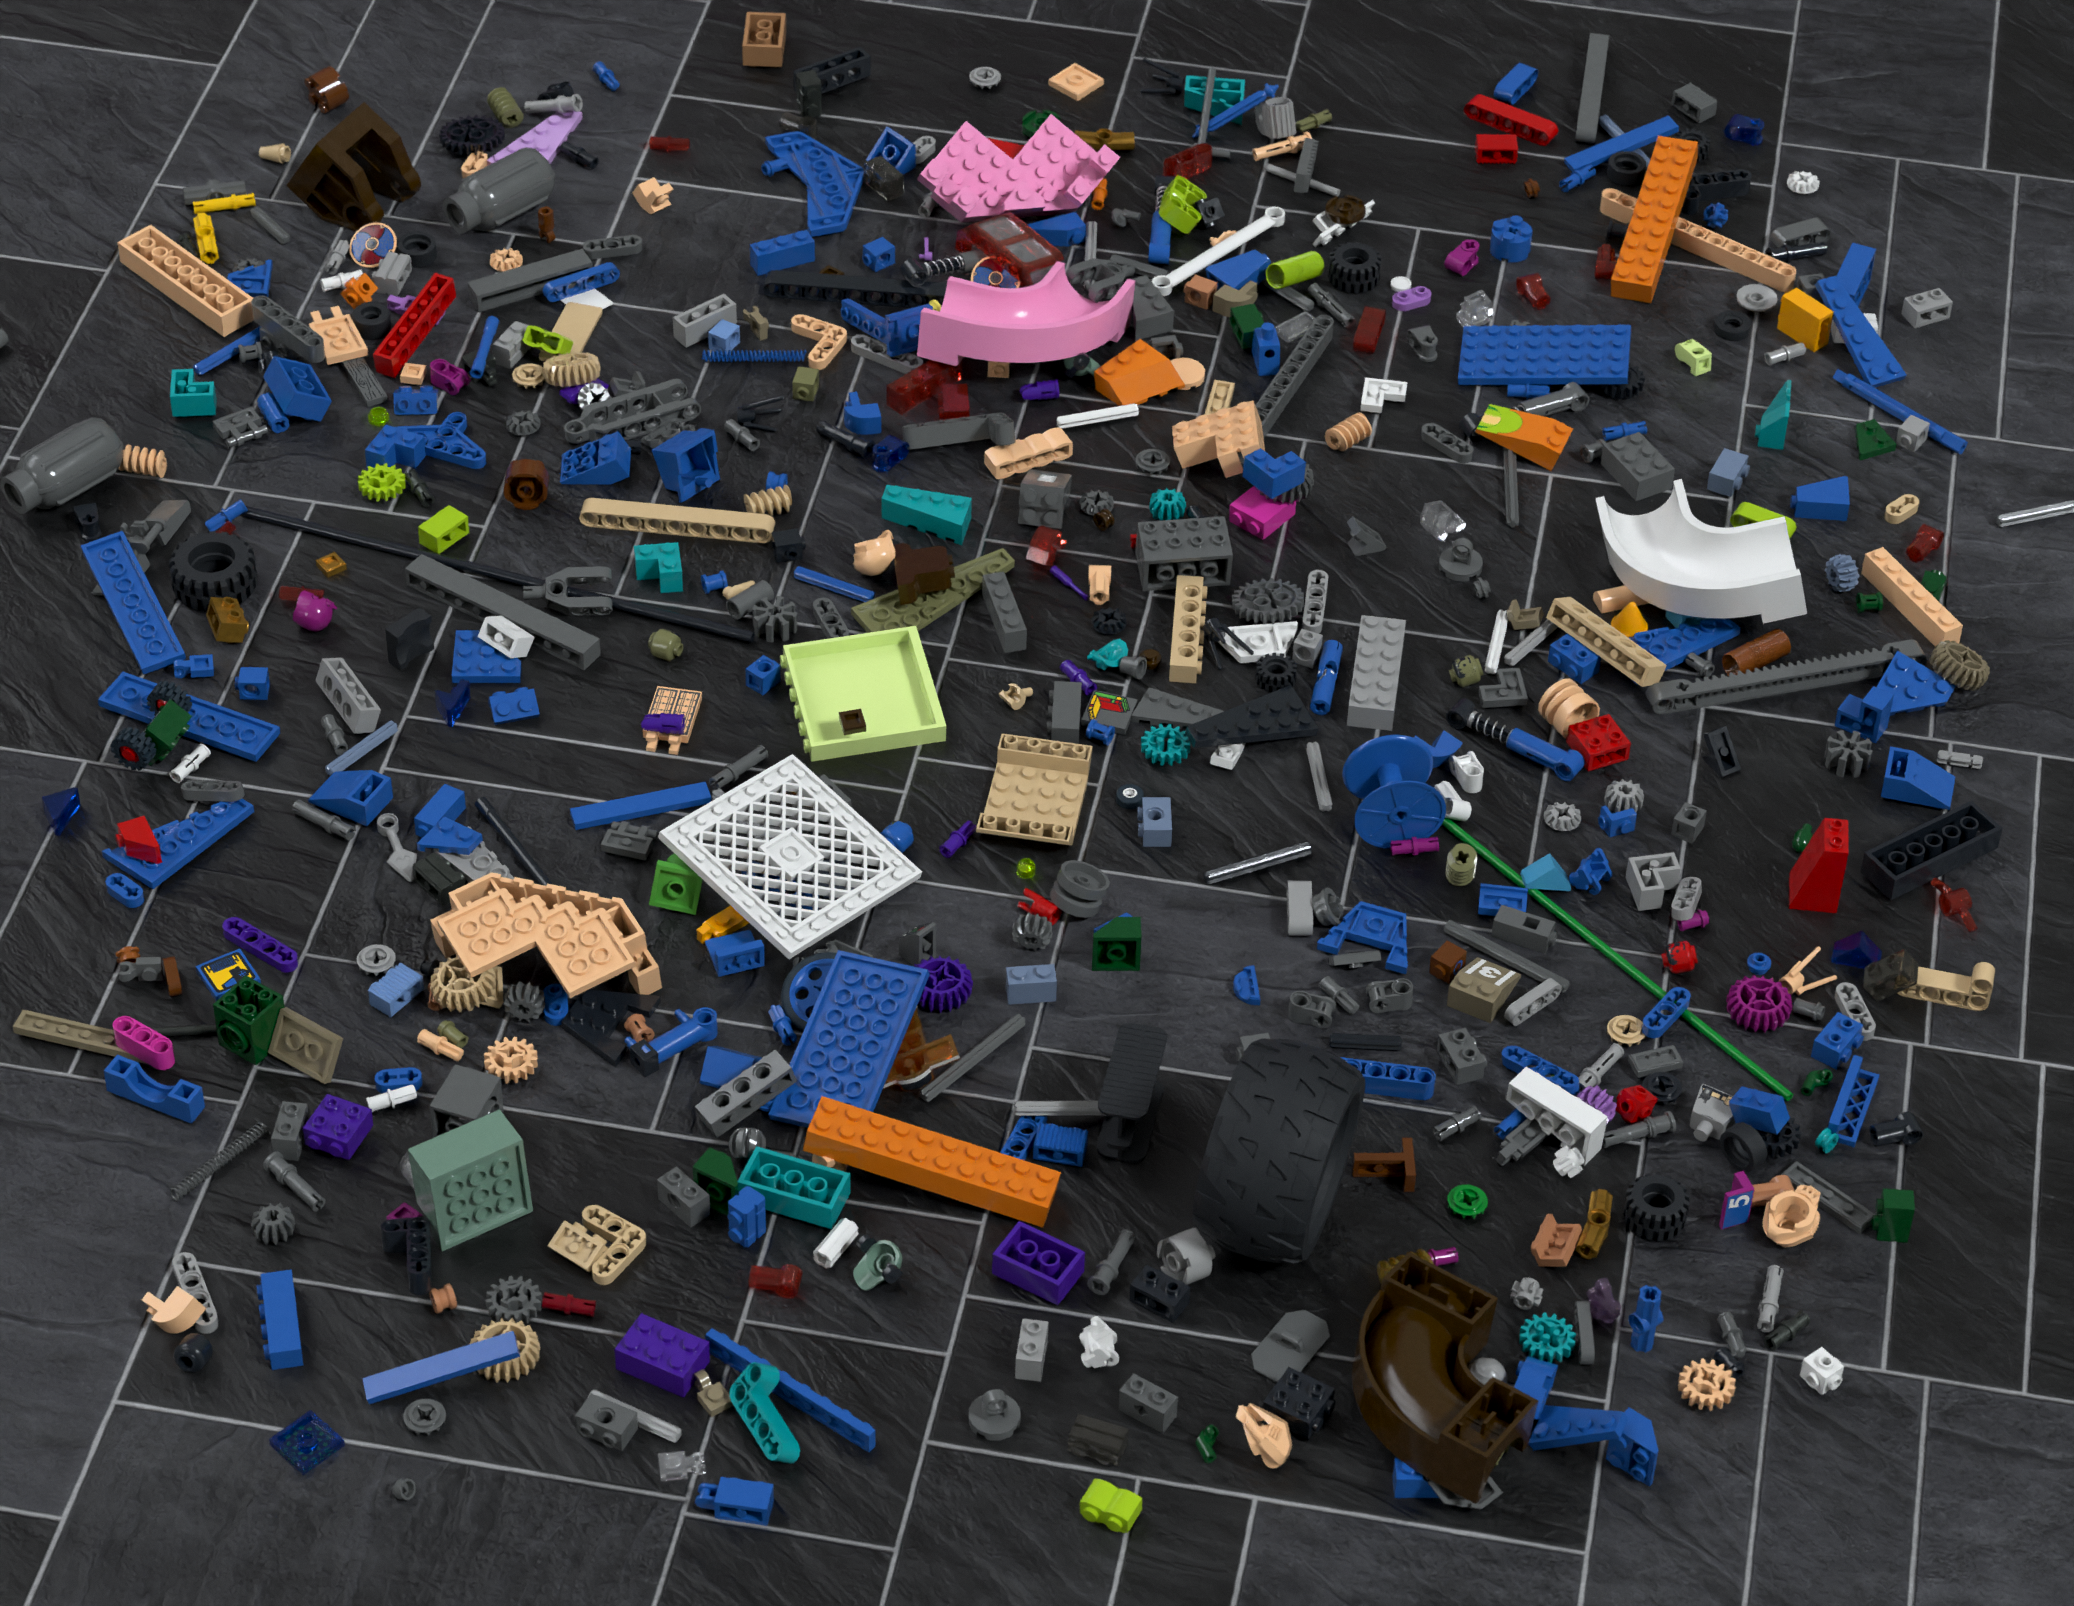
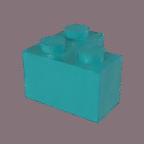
M173 369L170 388L172 416L216 415L217 400L214 382H195L193 369Z
M678 542L634 546L637 580L659 578L661 593L683 591L682 566Z

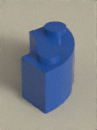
M1528 1356L1525 1362L1520 1361L1516 1371L1518 1378L1514 1388L1539 1400L1534 1419L1538 1420L1548 1395L1552 1390L1558 1365Z

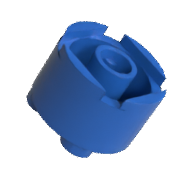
M1516 215L1511 218L1494 221L1490 241L1491 254L1498 260L1505 258L1511 263L1525 260L1531 250L1533 233L1531 226L1523 221L1522 217Z

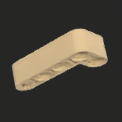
M1987 962L1977 963L1970 977L1913 965H1902L1897 971L1895 991L1904 997L1982 1011L1989 1006L1995 968Z

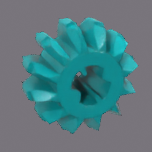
M1166 488L1165 490L1158 489L1157 493H1152L1149 509L1153 518H1159V521L1178 520L1185 513L1186 501L1182 492Z

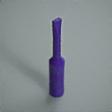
M1057 566L1051 567L1050 573L1065 586H1070L1085 600H1088V595L1074 585L1070 577Z

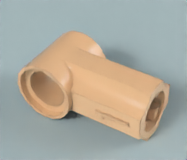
M1089 565L1088 585H1090V600L1096 605H1103L1106 601H1109V585H1111L1110 565Z

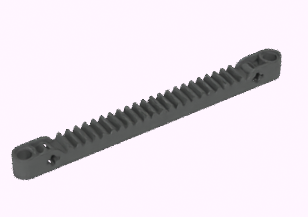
M1905 640L1885 644L1882 647V651L1872 648V652H1869L1867 649H1864L1863 654L1859 651H1856L1855 655L1847 652L1846 657L1842 654H1839L1838 658L1830 655L1829 660L1823 656L1821 661L1817 658H1814L1813 662L1806 659L1805 664L1797 661L1796 665L1789 662L1788 667L1780 664L1779 668L1772 665L1771 670L1765 666L1763 671L1755 668L1754 672H1751L1747 669L1746 674L1738 671L1737 675L1729 672V677L1721 674L1720 678L1713 675L1712 680L1704 677L1703 681L1696 678L1695 683L1685 679L1659 682L1649 686L1646 690V697L1656 714H1668L1882 677L1897 651L1923 666L1927 662V657L1916 640Z

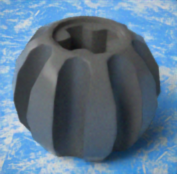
M738 1128L730 1136L729 1150L736 1159L749 1161L756 1146L766 1149V1139L758 1129Z

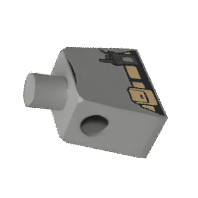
M1705 1084L1701 1085L1689 1125L1691 1129L1695 1130L1694 1136L1696 1139L1706 1141L1710 1136L1720 1140L1721 1134L1736 1124L1728 1103L1732 1099V1095Z

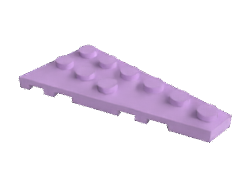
M572 110L566 113H559L557 111L489 158L487 166L525 147L538 150L551 164L560 151L561 144L568 140L567 136L569 133L573 132L582 120V112H574Z

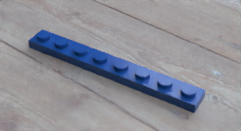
M711 1328L705 1334V1340L709 1341V1353L740 1373L752 1362L771 1365L766 1359L759 1358L751 1353L745 1346H740L730 1340L724 1333H719ZM779 1370V1382L772 1393L868 1453L875 1447V1429L869 1423L862 1422L848 1410L841 1409L827 1397L820 1396L812 1391L808 1385L799 1383L791 1378L787 1372Z

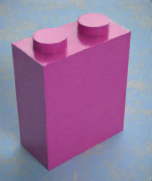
M1253 486L1230 504L1229 522L1264 540L1295 515L1296 501H1293L1292 504L1289 502L1282 504L1281 501L1267 500L1266 495H1260V491Z

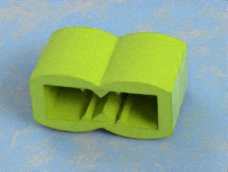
M527 326L523 337L525 344L557 356L570 353L574 343L568 337L537 326Z
M1101 1479L1093 1480L1080 1501V1514L1086 1520L1104 1523L1114 1532L1128 1533L1142 1511V1498L1139 1495L1126 1489H1118L1113 1484Z

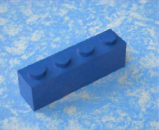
M292 1269L261 1274L262 1284L257 1285L258 1300L264 1301V1304L259 1305L260 1319H266V1324H261L263 1340L268 1339V1344L263 1345L265 1360H271L272 1370L303 1366Z

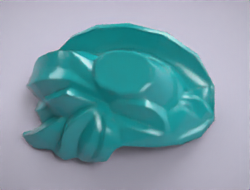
M1121 639L1113 640L1099 650L1089 652L1087 659L1094 661L1097 668L1106 670L1108 667H1118L1122 658L1128 654L1126 642Z

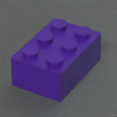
M1018 1221L992 1255V1274L1059 1305L1084 1273L1085 1252Z
M642 1313L615 1348L617 1370L683 1398L697 1380L694 1373L705 1369L710 1362L709 1341Z

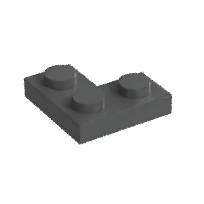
M1520 668L1497 669L1496 676L1499 685L1479 686L1478 693L1482 708L1527 705L1528 697Z

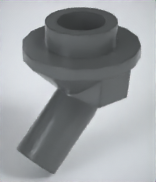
M1118 208L1112 210V221L1120 227L1127 225V218L1140 220L1141 213Z

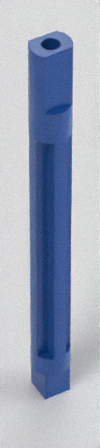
M1837 369L1832 377L1842 383V386L1903 422L1910 415L1929 422L1927 436L1954 452L1962 454L1968 445L1966 440L1854 375L1846 374Z

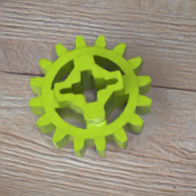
M377 463L375 468L368 466V471L362 470V475L358 476L359 491H362V496L368 495L369 500L376 498V501L379 502L380 499L388 501L389 497L395 499L396 493L402 494V489L406 488L405 474H402L401 468L396 470V465L388 467L387 463L383 466Z

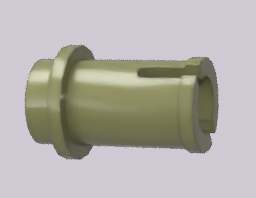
M445 1020L437 1028L440 1037H446L449 1042L457 1047L463 1048L468 1042V1036L460 1032L452 1021Z

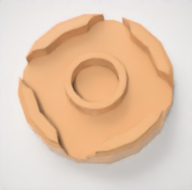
M1191 358L1171 360L1172 365L1185 384V388L1179 390H1189L1193 386L1196 388L1204 382L1205 369L1201 363Z

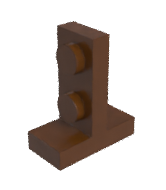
M1402 1138L1400 1153H1354L1353 1177H1403L1404 1192H1414L1416 1170L1412 1138Z

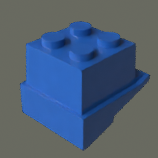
M700 428L697 431H682L652 449L665 489L678 492L680 503L703 489L711 487L713 483L720 479L716 456L718 448L715 432L712 429Z

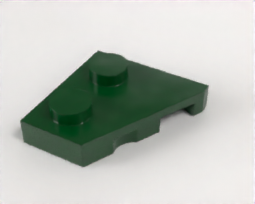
M1875 419L1856 424L1855 435L1857 438V448L1859 449L1858 459L1860 461L1896 450V443Z

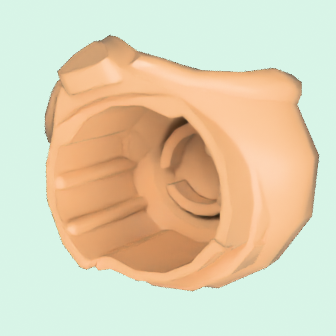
M885 530L876 539L854 544L856 554H854L853 564L854 568L861 574L868 576L879 575L891 566L890 563L895 558V548L892 542L894 538L890 530Z

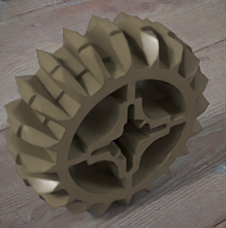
M1949 640L1941 641L1931 653L1930 664L1933 666V670L1937 671V674L1942 676L1944 680L1956 685L1958 688L1962 687L1964 690L1969 689L1971 691L1979 690L1988 679L1990 668L1987 662L1976 651L1971 650L1962 643L1958 644L1955 641L1950 642Z

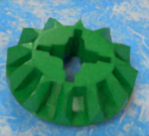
M1473 1185L1457 1186L1449 1192L1447 1198L1448 1208L1453 1209L1454 1215L1462 1214L1463 1219L1466 1216L1475 1218L1477 1214L1483 1215L1488 1204L1486 1194L1480 1188ZM1465 1198V1200L1471 1203V1206L1463 1203V1199Z

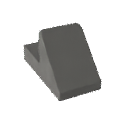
M1353 516L1347 521L1351 529L1350 534L1353 537L1349 540L1348 545L1354 555H1365L1383 551L1387 548L1379 533Z

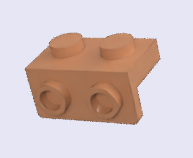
M1547 1214L1540 1225L1535 1240L1531 1244V1252L1535 1256L1538 1265L1544 1267H1566L1583 1232L1580 1224H1557L1553 1214Z

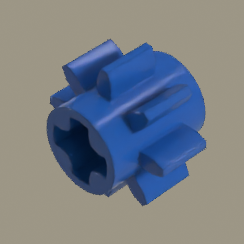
M1719 202L1716 205L1710 203L1704 210L1703 220L1708 222L1707 226L1715 228V226L1721 228L1728 220L1727 213L1729 211L1724 209V205Z

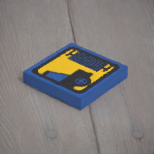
M241 949L196 966L197 974L215 1001L221 998L245 975L261 983L260 977Z

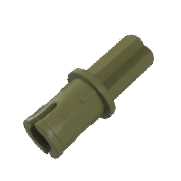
M1327 109L1317 114H1310L1307 118L1296 122V130L1304 132L1312 128L1317 129L1319 125L1330 122L1332 115Z

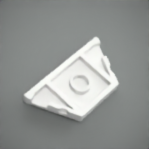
M1294 621L1228 627L1254 651L1253 655L1244 650L1227 633H1225L1224 637L1226 640L1225 644L1221 643V641L1217 642L1239 663L1257 662L1261 657L1265 658L1266 654L1272 656V653H1276V656H1280V653H1283L1284 657H1286L1297 632L1298 623Z

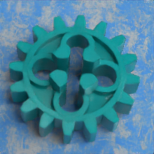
M1159 724L1157 729L1152 726L1150 732L1145 731L1144 736L1141 737V752L1145 753L1146 759L1152 758V763L1160 761L1161 766L1165 762H1168L1170 766L1173 765V761L1181 763V758L1187 759L1191 743L1185 734L1186 731L1180 732L1179 726L1173 729L1171 724H1168L1167 727ZM1165 738H1169L1167 741V751L1163 752Z
M1543 1313L1542 1318L1534 1314L1532 1321L1526 1319L1524 1326L1520 1328L1519 1344L1523 1345L1522 1351H1529V1357L1534 1358L1536 1356L1539 1360L1547 1359L1549 1363H1552L1553 1359L1562 1362L1563 1356L1569 1358L1570 1352L1574 1351L1576 1333L1572 1332V1324L1565 1325L1566 1319L1557 1320L1556 1314H1553L1551 1318L1546 1313Z

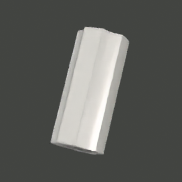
M847 1218L840 1219L814 1250L813 1259L815 1262L825 1268L832 1267L859 1234L858 1226Z

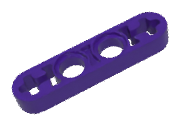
M231 917L223 922V934L227 940L281 972H292L298 967V956L293 949L238 917ZM249 937L257 938L254 942L245 941ZM268 947L275 948V950L270 953H266L263 951Z

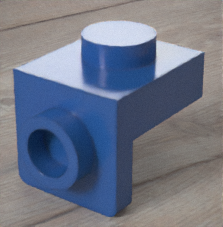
M1602 806L1598 823L1600 828L1604 829L1610 838L1634 831L1637 813L1633 808L1612 814L1607 806Z

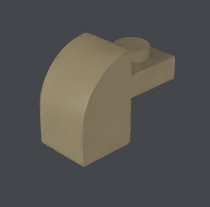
M1250 280L1240 290L1225 284L1213 294L1212 311L1230 318L1231 307L1253 304L1258 296L1257 283Z

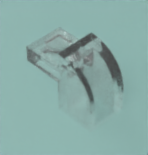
M1442 500L1424 504L1420 523L1437 540L1445 541L1448 533L1464 530L1466 522Z

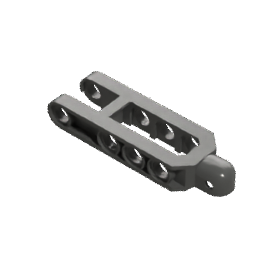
M672 379L585 406L580 418L565 424L564 434L569 443L579 444L603 438L609 431L615 429V432H619L624 440H629L651 433L669 421L684 423L693 420L699 416L701 406L694 398L683 400L688 393L686 385L681 379ZM680 387L677 393L672 394L675 388ZM642 399L638 405L633 406L636 400ZM622 405L619 411L613 412L616 406ZM694 405L691 411L685 412L688 406ZM603 411L599 417L594 418L597 412ZM648 419H654L652 423L646 424ZM635 423L634 428L627 430L630 424Z

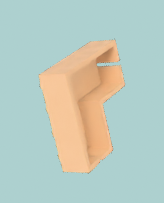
M1254 401L1241 402L1237 406L1228 409L1222 408L1215 413L1200 415L1196 419L1187 422L1182 421L1172 426L1174 449L1182 469L1218 458L1225 478L1243 473V466L1237 452L1241 451L1244 458V456L1260 448L1265 451L1262 422Z

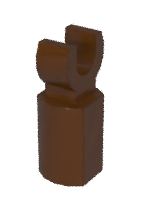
M548 206L542 207L538 210L539 229H541L539 236L541 239L546 236L547 243L555 240L553 232L554 213Z

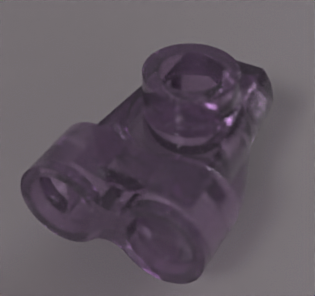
M1601 1278L1595 1282V1286L1588 1290L1586 1294L1590 1301L1591 1316L1595 1319H1602L1605 1324H1610L1619 1317L1621 1306L1619 1301L1613 1297L1612 1287L1608 1278Z

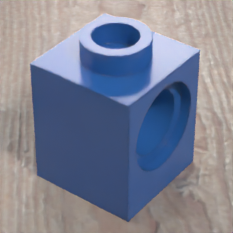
M881 237L863 246L862 260L866 266L877 272L895 263V246L884 237Z
M765 655L745 669L746 686L761 695H764L781 682V665Z
M240 667L239 676L235 677V690H239L240 699L268 700L270 687L268 668Z

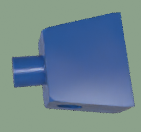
M1264 323L1262 328L1254 329L1252 355L1259 376L1277 375L1280 370V342L1272 323ZM1265 352H1269L1268 357L1265 356Z

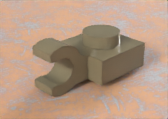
M753 306V312L751 313L744 309L743 318L750 323L751 331L760 341L767 339L768 320L759 313V309L756 306Z
M704 1369L694 1373L697 1379L694 1384L700 1391L697 1393V1400L711 1417L734 1406L730 1400L729 1393L720 1382L712 1385Z

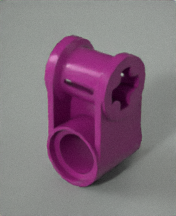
M1472 239L1464 240L1454 251L1448 254L1444 264L1445 268L1465 276L1478 263L1477 251L1479 250V243Z
M436 359L430 363L431 384L450 395H456L461 387L467 386L471 381L469 374L464 369L458 368L444 359Z

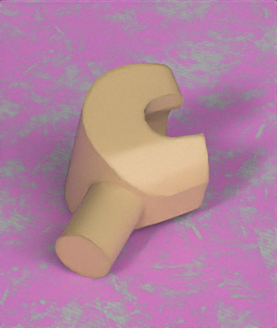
M1011 683L1008 684L1010 686L1008 691L1002 690L998 694L1012 709L1018 710L1024 705L1026 697L1033 695V690L1031 687L1021 689L1018 685Z

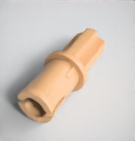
M423 1029L417 1037L418 1044L430 1048L436 1055L441 1053L455 1061H459L464 1054L463 1049L449 1043L446 1037L437 1036L426 1029Z

